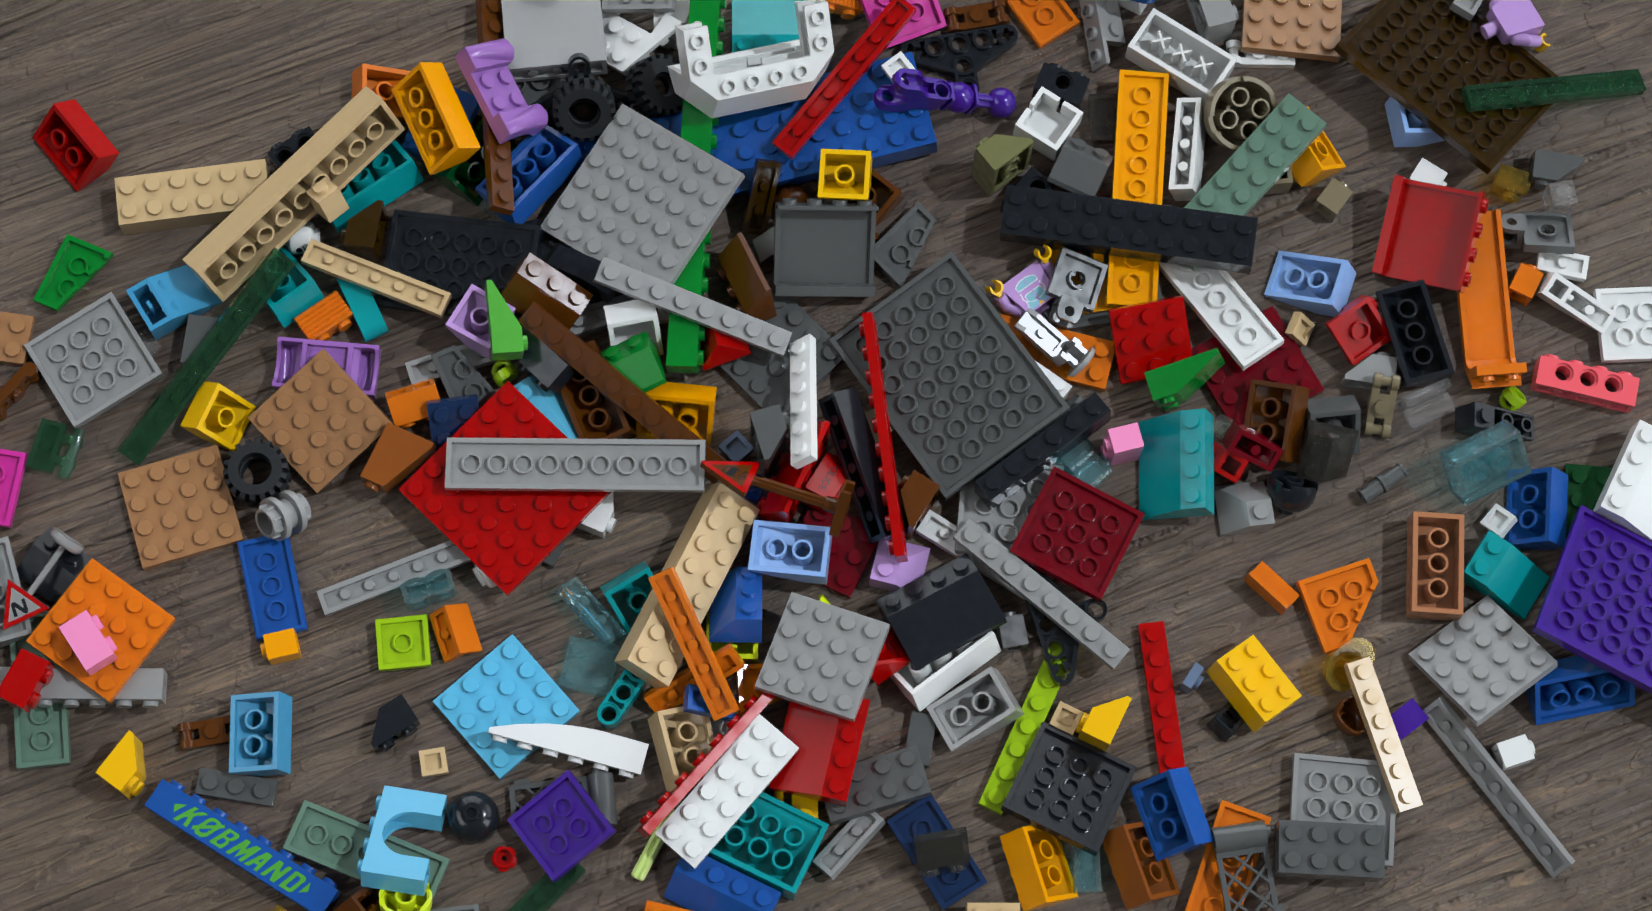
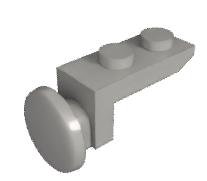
M1031 308L1023 314L1013 327L1056 366L1059 367L1068 363L1071 368L1067 375L1070 377L1079 374L1095 354L1093 347L1086 350L1082 346V342L1076 337L1068 340L1045 318Z

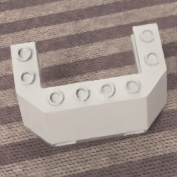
M825 0L794 2L799 39L714 57L711 54L707 25L702 26L700 21L686 25H675L680 64L667 66L675 93L710 118L806 99L826 71L834 53L828 2Z

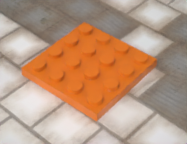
M92 558L28 637L26 642L109 703H112L171 628L176 618ZM85 610L91 616L95 614L98 616L104 626L100 631L105 638L110 636L118 648L114 651L118 659L91 676L85 670L59 626Z

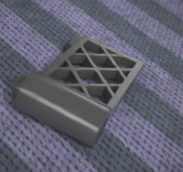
M593 769L592 774L588 776L576 777L613 827L618 826L613 773ZM530 778L514 780V785L509 786L511 816L517 812V807L522 808L517 803L516 792L527 790L533 795L531 798L533 799L555 780L531 783ZM513 829V838H520L516 831Z
M1260 820L1211 828L1210 831L1214 839L1211 843L1215 853L1225 911H1231L1230 902L1235 905L1232 911H1236L1238 908L1242 911H1249L1241 905L1248 893L1261 901L1254 911H1259L1263 904L1270 907L1273 911H1284L1283 903L1278 904L1268 850V841L1272 840L1270 825H1265L1264 821ZM1252 854H1263L1264 865L1259 872L1247 864ZM1247 855L1244 860H1242V859H1240V858L1238 857V856ZM1232 857L1241 863L1233 876L1224 870L1222 859ZM1244 866L1256 874L1248 887L1236 879ZM1264 870L1266 871L1267 878L1262 875ZM1225 875L1230 878L1228 883L1226 882ZM1259 877L1268 883L1269 890L1264 898L1251 890ZM1233 881L1245 889L1238 902L1228 894V888ZM1269 896H1270V899H1271V903H1269V902L1267 901V898H1268Z

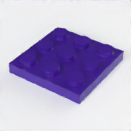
M570 770L563 773L507 819L554 882L559 880L617 832Z

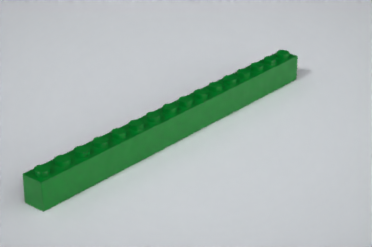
M690 0L688 24L700 21L702 26L707 25L712 57L723 55L724 45L723 41H720V32L725 31V17H721V10L726 9V0ZM683 99L681 138L712 155L713 149H717L718 136L714 134V126L719 125V117L710 118ZM711 229L674 283L678 287L703 297L704 293H708L709 278L705 277V269L710 268V253H706L707 245H711ZM670 312L666 356L668 373L699 374V366L704 365V350H700L701 341H705L706 327Z

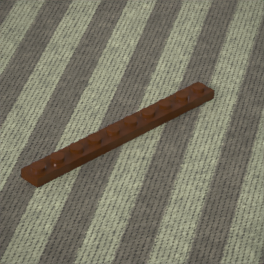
M476 0L478 44L503 39L501 1ZM482 111L487 207L490 211L510 216L515 211L510 140L499 144Z
M536 301L530 305L518 320L521 325L658 439L702 440ZM706 444V461H727ZM705 470V478L712 484L719 481Z

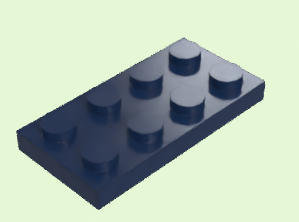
M932 795L922 798L886 821L942 911L987 884V880Z

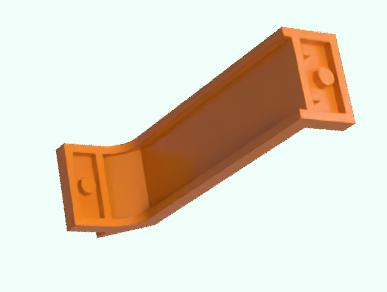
M1501 209L1487 211L1486 214L1481 216L1480 223L1483 224L1481 238H1476L1474 248H1477L1475 263H1470L1469 272L1472 273L1469 288L1465 287L1464 293L1457 292L1463 364L1472 389L1521 386V375L1527 373L1526 362L1517 363L1515 358Z

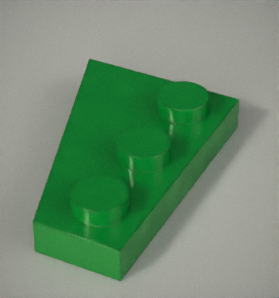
M67 234L33 299L34 302L59 312L114 257V254Z

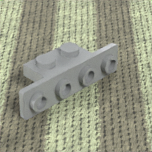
M1079 0L1089 60L1093 72H1098L1110 63L1107 45L1120 47L1126 43L1118 0Z

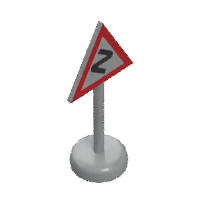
M54 527L50 537L60 546L29 590L25 591L11 580H7L3 630L51 609L32 595L65 549L75 555L83 551L84 547L79 542Z

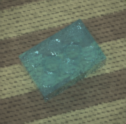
M1506 419L1439 452L1450 491L1465 506L1532 473L1521 432Z

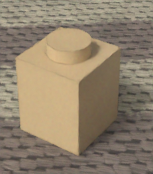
M326 177L322 178L305 192L316 212L329 223L349 209L339 188Z

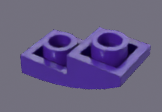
M1413 698L1391 714L1400 741L1429 719Z

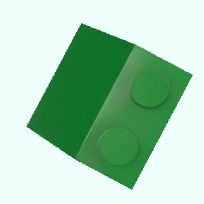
M647 331L633 335L629 339L610 346L601 352V356L644 392L666 383L659 350Z

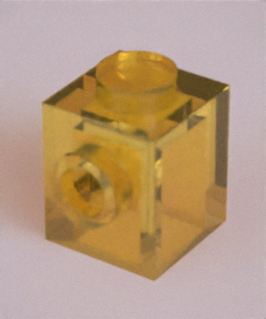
M1501 163L1495 173L1489 194L1500 197L1502 201L1507 203H1518L1522 196L1526 197L1531 185V182L1527 181L1529 172Z

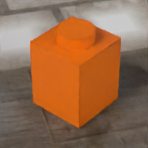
M1521 262L1508 285L1509 298L1527 306L1533 298L1544 273L1540 272L1532 264Z

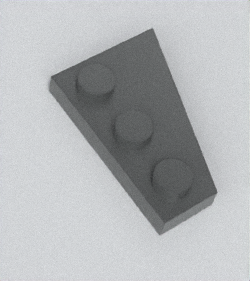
M919 202L875 244L874 264L899 289L904 285L936 221Z
M455 345L431 354L449 398L477 394L480 409L496 393Z

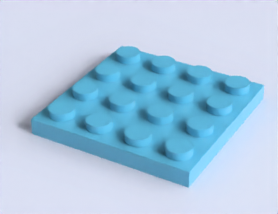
M513 634L433 700L436 707L500 780L538 748L533 747L532 751L517 747L518 742L508 740L507 744L491 740L493 735L487 734L489 727L543 723L566 725L580 713V710Z

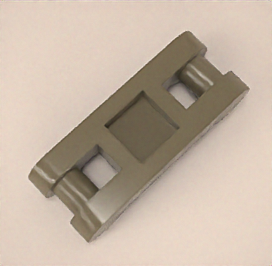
M1374 372L1363 435L1372 436V434L1381 435V438L1389 439L1397 393L1400 386L1401 377L1399 375L1388 377L1383 376V373ZM1381 386L1389 387L1388 392L1380 391ZM1374 418H1382V425L1374 424Z

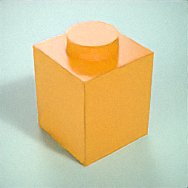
M294 628L263 635L264 643L260 644L263 659L268 658L271 665L302 658L298 636Z

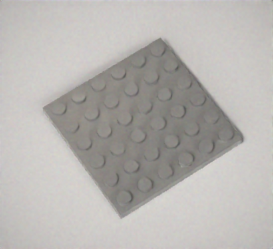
M622 104L614 115L615 118L608 124L541 224L542 231L570 248L599 261L604 256L674 285L745 176L740 171Z

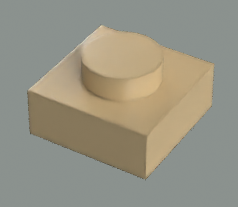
M1294 312L1285 334L1294 340L1298 346H1306L1315 324L1302 312Z
M1060 701L1049 725L1073 736L1084 712Z
M445 747L419 751L423 778L449 774Z

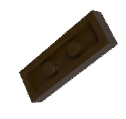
M755 159L740 225L742 232L761 235L767 231L782 166L779 161Z

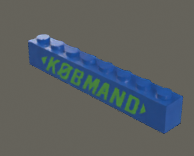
M162 779L144 806L307 911H330L341 895L336 889L337 883L326 876L321 880L314 875L315 869L304 862L299 866L292 861L294 856L282 848L279 852L270 847L272 845L271 841L261 835L257 838L248 833L250 828L239 821L235 824L227 820L228 814L217 807L214 810L209 809L205 806L207 801L195 793L190 797L183 792L185 787L173 779L170 783Z

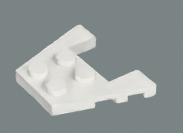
M602 11L607 66L627 76L630 74V68L635 66V63L650 57L649 53L659 45L663 47L669 42L668 38L675 33V25H684V23L665 13L652 33H649L619 16L621 13H604Z

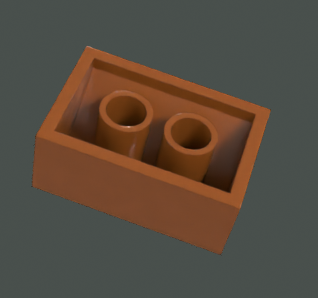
M1143 822L1122 825L1107 832L1103 840V849L1107 854L1112 874L1116 879L1126 910L1143 907L1181 894L1169 860L1164 859L1156 862Z

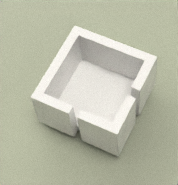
M1041 87L1030 102L1029 108H1026L1016 122L1013 136L1031 138L1034 141L1033 148L1055 161L1068 137H1071L1080 125L1083 112L1064 101L1060 113H1058L1060 97Z
M640 300L603 306L610 346L617 345L633 335L647 331L659 350L660 355L664 354L655 306Z

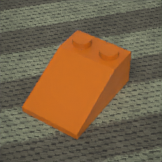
M362 63L352 72V99L367 86L384 100L400 123H406L391 89L410 71Z

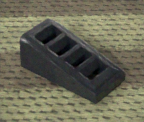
M1228 701L1207 723V727L1223 742H1226L1245 721ZM1226 712L1237 723H1233L1224 713Z

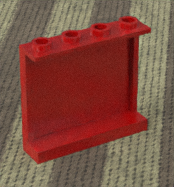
M1394 175L1372 273L1377 276L1407 282L1424 279L1427 286L1464 293L1465 287L1469 288L1471 282L1470 263H1475L1477 248H1474L1476 238L1480 239L1482 235L1483 224L1480 223L1481 216L1486 214L1489 199H1485L1486 194L1483 191L1479 193Z

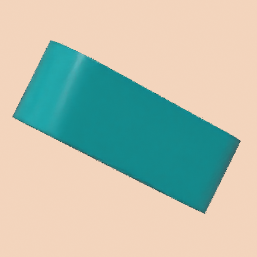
M336 278L365 342L389 333L371 291Z
M625 669L597 710L599 724L607 730L616 728L648 683L642 679L634 678L631 672ZM622 689H627L631 692V696L626 700H621L617 697V693ZM605 711H614L616 718L612 721H605L602 718Z

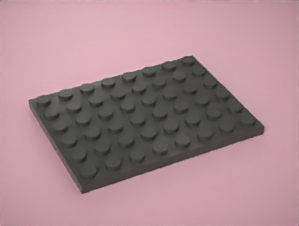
M952 251L868 311L872 312L876 319L889 422L932 481L940 485V492L946 500L1071 410L1070 406ZM861 316L829 339V341L867 393L873 394L872 385L867 384L865 370H869V363L864 361L862 346H866L865 337L860 335L859 322H863Z

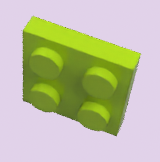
M427 614L375 619L378 667L380 672L432 667Z

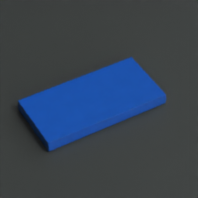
M262 536L237 542L257 642L264 641L263 635L290 628H294L296 633L309 631L290 537L283 541H277Z

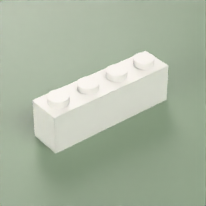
M1201 97L1177 98L1168 188L1175 201H1190L1201 189L1206 128L1203 121L1204 102Z

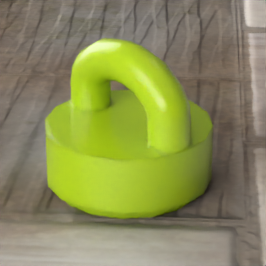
M509 360L496 361L491 370L493 380L500 387L507 381L511 383L519 373L514 364H511ZM505 365V367L498 371L500 366Z
M1507 386L1499 397L1500 406L1511 411H1516L1527 403L1524 394L1516 386ZM1506 400H1507L1512 406H1508L1507 403H1506Z

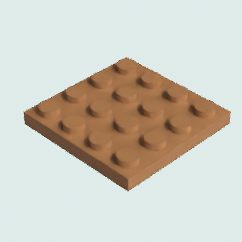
M1243 0L1241 52L1338 62L1340 55L1333 49L1341 40L1342 0Z
M322 349L248 417L268 441L272 442L273 446L277 445L282 452L280 454L284 453L287 461L316 493L324 489L381 436L388 422L393 424L325 349Z
M218 445L118 473L144 571L244 541L233 497L223 476L225 468Z

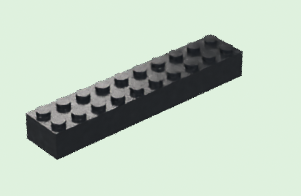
M1007 185L1000 241L1043 246L1045 244L1051 248L1061 249L1065 247L1073 251L1250 274L1258 218Z

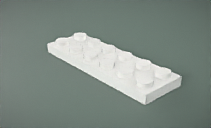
M1159 262V270L1178 293L1183 296L1184 300L1243 371L1284 344L1283 337L1227 271L1198 267L1194 272L1185 265Z
M759 714L656 831L655 835L696 869L797 753L799 747Z

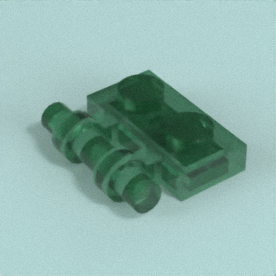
M42 418L26 463L27 468L53 474L55 465L61 466L59 476L69 479L71 471L75 470L77 465L75 460L78 451L84 445L83 437L85 430L75 428L73 436L66 435L69 428L67 424ZM63 444L69 445L66 457L59 456Z

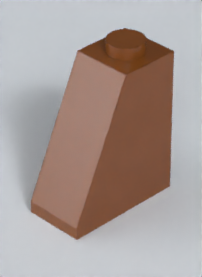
M388 422L360 475L364 487L375 493H378L379 490L387 493L436 452L435 444Z

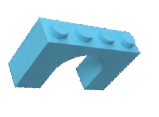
M384 785L382 796L377 795L375 811L377 813L376 817L372 816L370 819L369 832H371L370 838L366 837L364 840L363 853H365L364 859H359L357 875L361 877L362 887L424 896L430 876V859L395 853L384 842L396 830L407 827L441 832L447 813V795Z

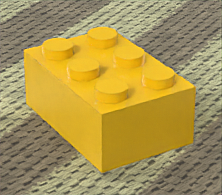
M1254 635L1219 658L1206 671L1254 733L1290 708L1302 697Z

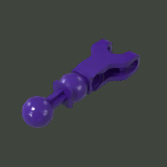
M901 68L892 75L893 84L881 85L873 94V100L877 108L891 112H902L910 109L937 110L940 108L941 111L949 109L954 113L964 112L965 114H970L979 107L987 108L989 114L1001 119L1010 116L1016 108V98L1009 89L1000 87L993 89L989 94L978 93L976 84L968 86L963 82L953 83L952 81L947 82L942 79L924 77L921 71ZM882 94L892 96V101L888 102L883 99Z

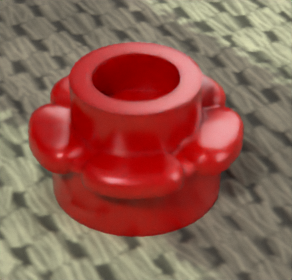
M509 846L497 847L494 850V855L491 857L492 865L501 872H507L510 868H514L517 864L515 850ZM506 856L507 860L503 861L502 857Z

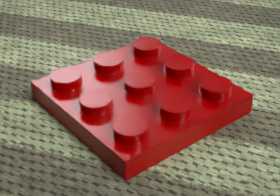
M1182 295L1108 309L1120 384L1146 380L1144 372L1192 356L1185 304Z

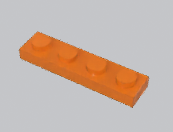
M730 643L713 652L725 678L744 668V660ZM688 667L676 674L669 687L652 688L644 693V700L655 713L675 708L684 703L685 686L688 684L697 685L690 668Z

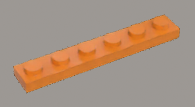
M674 566L649 577V582L713 720L716 721L739 710L738 704Z

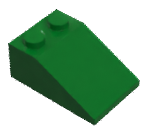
M1218 348L1144 372L1154 403L1160 411L1170 412L1178 409L1180 404L1185 403L1225 364V361Z

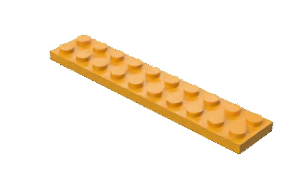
M1119 70L1112 183L1113 199L1162 205L1169 73ZM1108 255L1106 307L1117 308L1157 300L1159 262Z

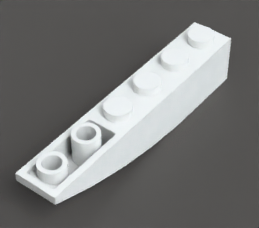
M546 723L513 724L489 727L487 733L493 735L491 740L507 744L508 740L518 742L517 747L532 751L533 747L543 749L542 754L557 758L558 754L569 756L567 761L583 765L584 761L594 763V769L607 772L609 768L619 770L618 775L633 779L634 775H641L649 746L647 743L608 732L573 725Z

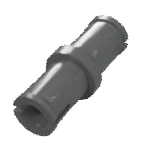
M1397 463L1382 475L1377 474L1372 482L1357 490L1358 496L1364 503L1368 504L1381 493L1389 492L1391 490L1390 487L1408 476L1406 469L1402 464Z

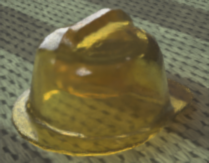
M1357 637L1350 639L1339 649L1331 651L1323 660L1322 678L1326 679L1334 690L1339 692L1348 691L1351 686L1343 665L1366 657H1370L1372 664H1374L1375 650L1373 645L1367 639Z

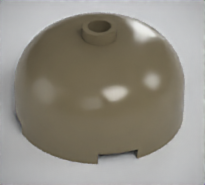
M1235 76L1219 82L1209 92L1203 107V121L1208 134L1220 146L1236 151L1277 107L1274 97L1275 93L1262 80L1249 76Z

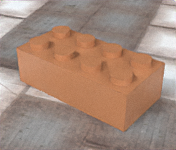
M1413 511L1407 519L1406 618L1443 621L1459 620L1463 616L1464 515Z

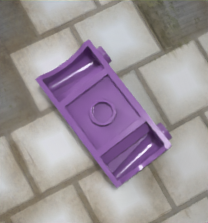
M503 38L467 46L455 56L499 144L525 134L535 136L548 124L547 111L538 103L527 105L507 66L514 59V48L508 40Z
M290 337L277 338V361L272 380V387L275 391L281 388L322 349H325L369 398L376 400L382 351L379 345Z

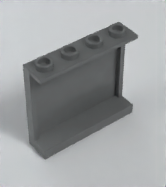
M782 198V202H775L772 288L774 295L875 297L876 287L873 284L876 211H879V207L872 203L871 199L868 201L857 200V203H847V200L832 199V203H824L822 199L808 198L807 202H797L795 198Z

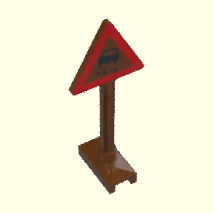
M701 461V468L742 497H745L750 486L754 485L763 490L823 508V511L832 513L829 535L839 538L856 482L846 479L837 498L831 496L824 497L756 476L760 466L759 462Z

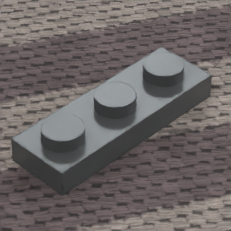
M200 768L195 794L274 808L279 781Z

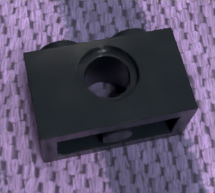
M1044 62L1034 86L1032 97H1035L1039 89L1044 87L1060 97L1058 107H1062L1063 102L1066 101L1080 109L1090 79L1086 78L1083 73L1067 71L1059 64ZM1064 83L1067 85V88L1060 89L1056 84Z

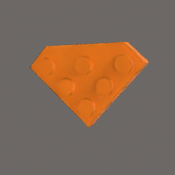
M1370 558L1300 580L1296 583L1323 655L1348 647L1373 591L1378 584Z

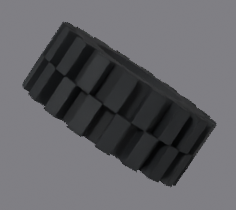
M660 53L654 54L634 64L635 66L630 68L629 72L631 74L626 77V81L630 82V84L625 86L626 92H631V95L628 96L629 102L634 100L635 105L632 107L635 110L641 109V115H649V118H658L673 115L683 109V98L675 93L667 67L680 64L679 60L672 61L673 56H664V54ZM655 77L660 78L664 83V95H661L656 90L654 85Z

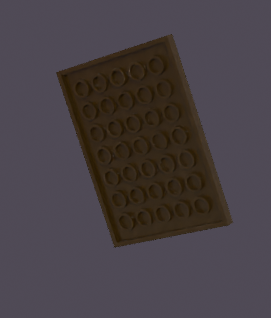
M1381 0L1337 43L1333 50L1487 175L1570 86L1523 47L1512 45L1511 43L1504 45L1500 42L1497 35L1485 39L1481 34L1480 26L1488 23L1487 18L1477 11L1471 21L1465 19L1449 9L1454 0Z

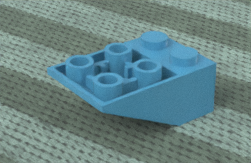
M187 264L148 277L126 290L155 340L186 324L188 314L202 315L222 303L201 282Z

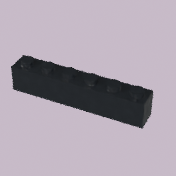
M853 387L832 392L819 399L818 403L824 419L830 422V436L847 480L856 482L852 497L869 544L890 539L892 534L891 531H887L885 516L889 515L888 506L884 507L882 501V491H886L885 482L880 481L878 467L882 466L881 457H877L875 440L857 390ZM903 519L904 532H906L907 528Z
M1094 392L977 479L974 492L991 511L1110 422L1111 410Z

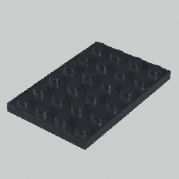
M394 209L384 267L451 293L452 297L443 314L451 316L471 284L485 291L486 280H492L501 294L521 260L529 252L538 257L543 229L537 225ZM378 295L377 306L379 308L426 313L383 295ZM516 312L514 313L516 319H520L522 317Z

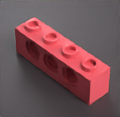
M1545 354L1544 356L1541 355L1535 362L1530 390L1629 413L1635 407L1640 378L1633 377L1629 372L1621 371L1616 373L1608 371L1603 366L1590 367L1583 365V362L1578 360L1565 361L1560 360L1556 355ZM1555 372H1561L1566 380L1558 379ZM1580 378H1586L1590 382V386L1583 385ZM1605 384H1611L1615 392L1608 391Z

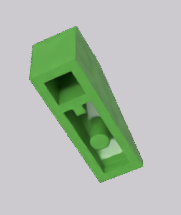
M486 280L485 295L491 360L522 359L524 351L528 350L527 335H522L520 323L493 281Z

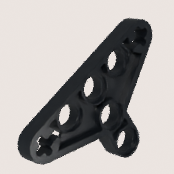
M1007 24L908 40L901 45L900 51L904 54L907 53V49L912 48V51L915 52L914 60L917 68L953 77L954 82H963L970 85L976 84L979 93L980 85L977 72L1012 49L1017 43L1018 32L1014 26ZM1003 33H1007L1008 36H1011L1010 41H1006L1005 38H1002ZM993 34H996L995 39H997V46H993ZM986 36L990 42L986 46H980L977 44L976 38ZM954 40H962L966 46L962 50H956L953 48L952 42ZM935 43L940 45L942 50L938 54H932L929 52L928 46ZM921 46H924V55H925L924 58L921 57V55H922V51H920ZM966 62L970 65V70L962 73L957 69V64Z
M575 53L570 56L568 60L569 76L573 75L574 78H578V73H583L584 77H588L591 74L590 60L585 54ZM575 60H583L586 63L585 69L582 71L574 70L572 64ZM610 87L611 93L613 92L616 112L619 109L618 102H622V104L629 108L630 104H635L634 100L629 102L628 96L631 94ZM555 90L530 104L538 103L544 109L548 108L549 121L547 125L552 128L557 127L555 119L552 117V100ZM581 98L574 101L569 110L577 115L576 112L580 107H587L591 111L590 115H592L599 106L591 99Z
M1028 565L1036 573L1043 577L1047 582L1054 586L1058 591H1060L1063 595L1070 599L1045 573ZM1025 599L1050 677L1056 685L1067 686L1072 682L1075 675L1079 643L1054 622V628L1051 631L1045 632L1041 630L1039 622L1042 619L1049 618ZM1088 599L1074 603L1098 623L1106 617L1108 609L1102 599L1100 602ZM1092 604L1101 606L1103 610L1102 615L1099 617L1091 616L1088 612L1089 606ZM1051 643H1058L1062 648V652L1058 656H1052L1048 653L1047 646ZM1063 657H1066L1067 662L1062 661L1061 663L1063 670L1069 671L1066 680H1063L1061 676H1056L1059 672L1058 663L1052 665L1051 662H1058Z

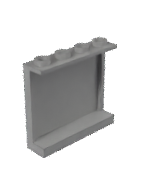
M501 0L504 39L508 40L514 48V59L507 66L515 82L569 77L568 60L575 53H583L589 58L591 74H608L600 0ZM579 59L575 60L572 64V68L576 71H582L586 67V63Z

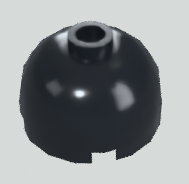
M1273 470L1272 473H1269L1266 492L1271 497L1272 504L1279 508L1278 511L1280 513L1293 515V512H1301L1313 504L1319 486L1316 480L1306 475L1303 480L1296 477L1297 472Z
M478 791L464 792L457 796L449 806L447 814L448 826L453 835L462 842L472 845L484 843L493 837L500 823L499 808L494 800L485 793Z

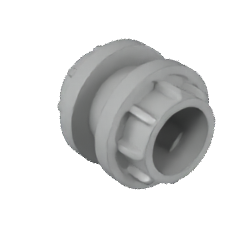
M290 490L279 492L276 498L268 497L262 500L259 510L255 513L256 524L260 532L265 537L277 541L289 538L291 533L298 534L304 531L311 518V508L306 498L302 494Z

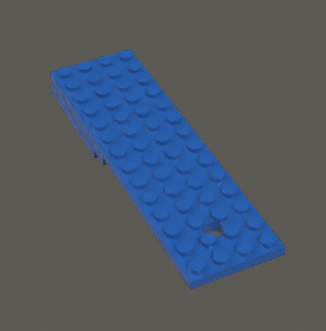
M904 53L905 57L917 70L913 53ZM888 57L876 60L793 160L776 149L772 142L831 72L822 75L806 99L719 117V125L714 126V134L718 136L717 149H713L712 156L740 171L745 176L732 197L748 193L756 158L779 161L782 164L777 186L790 182L796 185L816 179L819 182L821 149L871 151L873 159L872 168L937 152V140L929 111L910 109L902 112H891L877 108L873 100L874 92L881 85L893 84L881 69V65L892 58ZM882 94L883 99L888 102L892 101V96ZM683 110L665 117L648 118L681 137ZM598 135L595 136V141L591 142L589 138H584V142H579V138L576 137L583 160L586 159L600 138Z

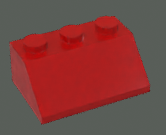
M75 99L54 103L32 137L77 192L108 171L119 155L118 150Z

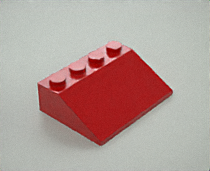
M826 420L817 422L818 460L800 469H795L791 465V452L789 449L788 453L783 452L777 466L781 468L777 476L772 475L770 480L804 490L828 446L830 422ZM769 491L767 498L762 497L757 506L760 509L759 520L791 523L801 501Z
M863 698L854 722L790 701L782 734L798 746L799 750L771 781L769 789L846 807L870 700Z

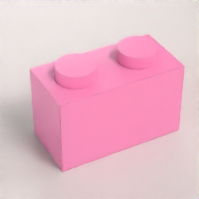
M1138 422L1108 429L1105 438H1103V445H1100L1102 458L1108 461L1109 467L1139 460L1144 443Z
M85 610L59 626L90 676L118 659L114 653L118 648L110 636L105 638L100 631L104 626L96 614L91 616Z

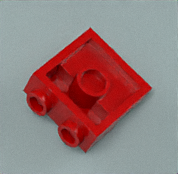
M1360 295L1344 306L1341 313L1325 323L1345 358L1352 366L1390 341L1384 319L1377 311L1379 306L1371 296Z

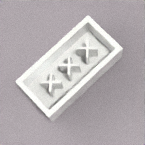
M1155 8L1152 9L1129 43L1125 54L1126 59L1148 72L1169 73V85L1191 98L1201 97L1204 103L1209 92L1219 82L1229 77L1237 61L1236 57Z

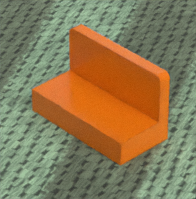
M1263 561L1253 571L1251 570L1244 579L1281 616L1300 596Z
M467 603L444 605L429 614L444 663L453 662L464 654L482 651Z

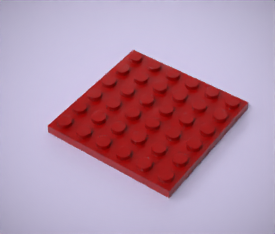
M509 381L452 436L453 438H567ZM447 442L398 489L507 596L612 493L446 490Z

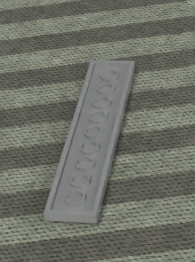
M447 437L445 489L475 491L705 493V470L700 467L701 461H706V440Z

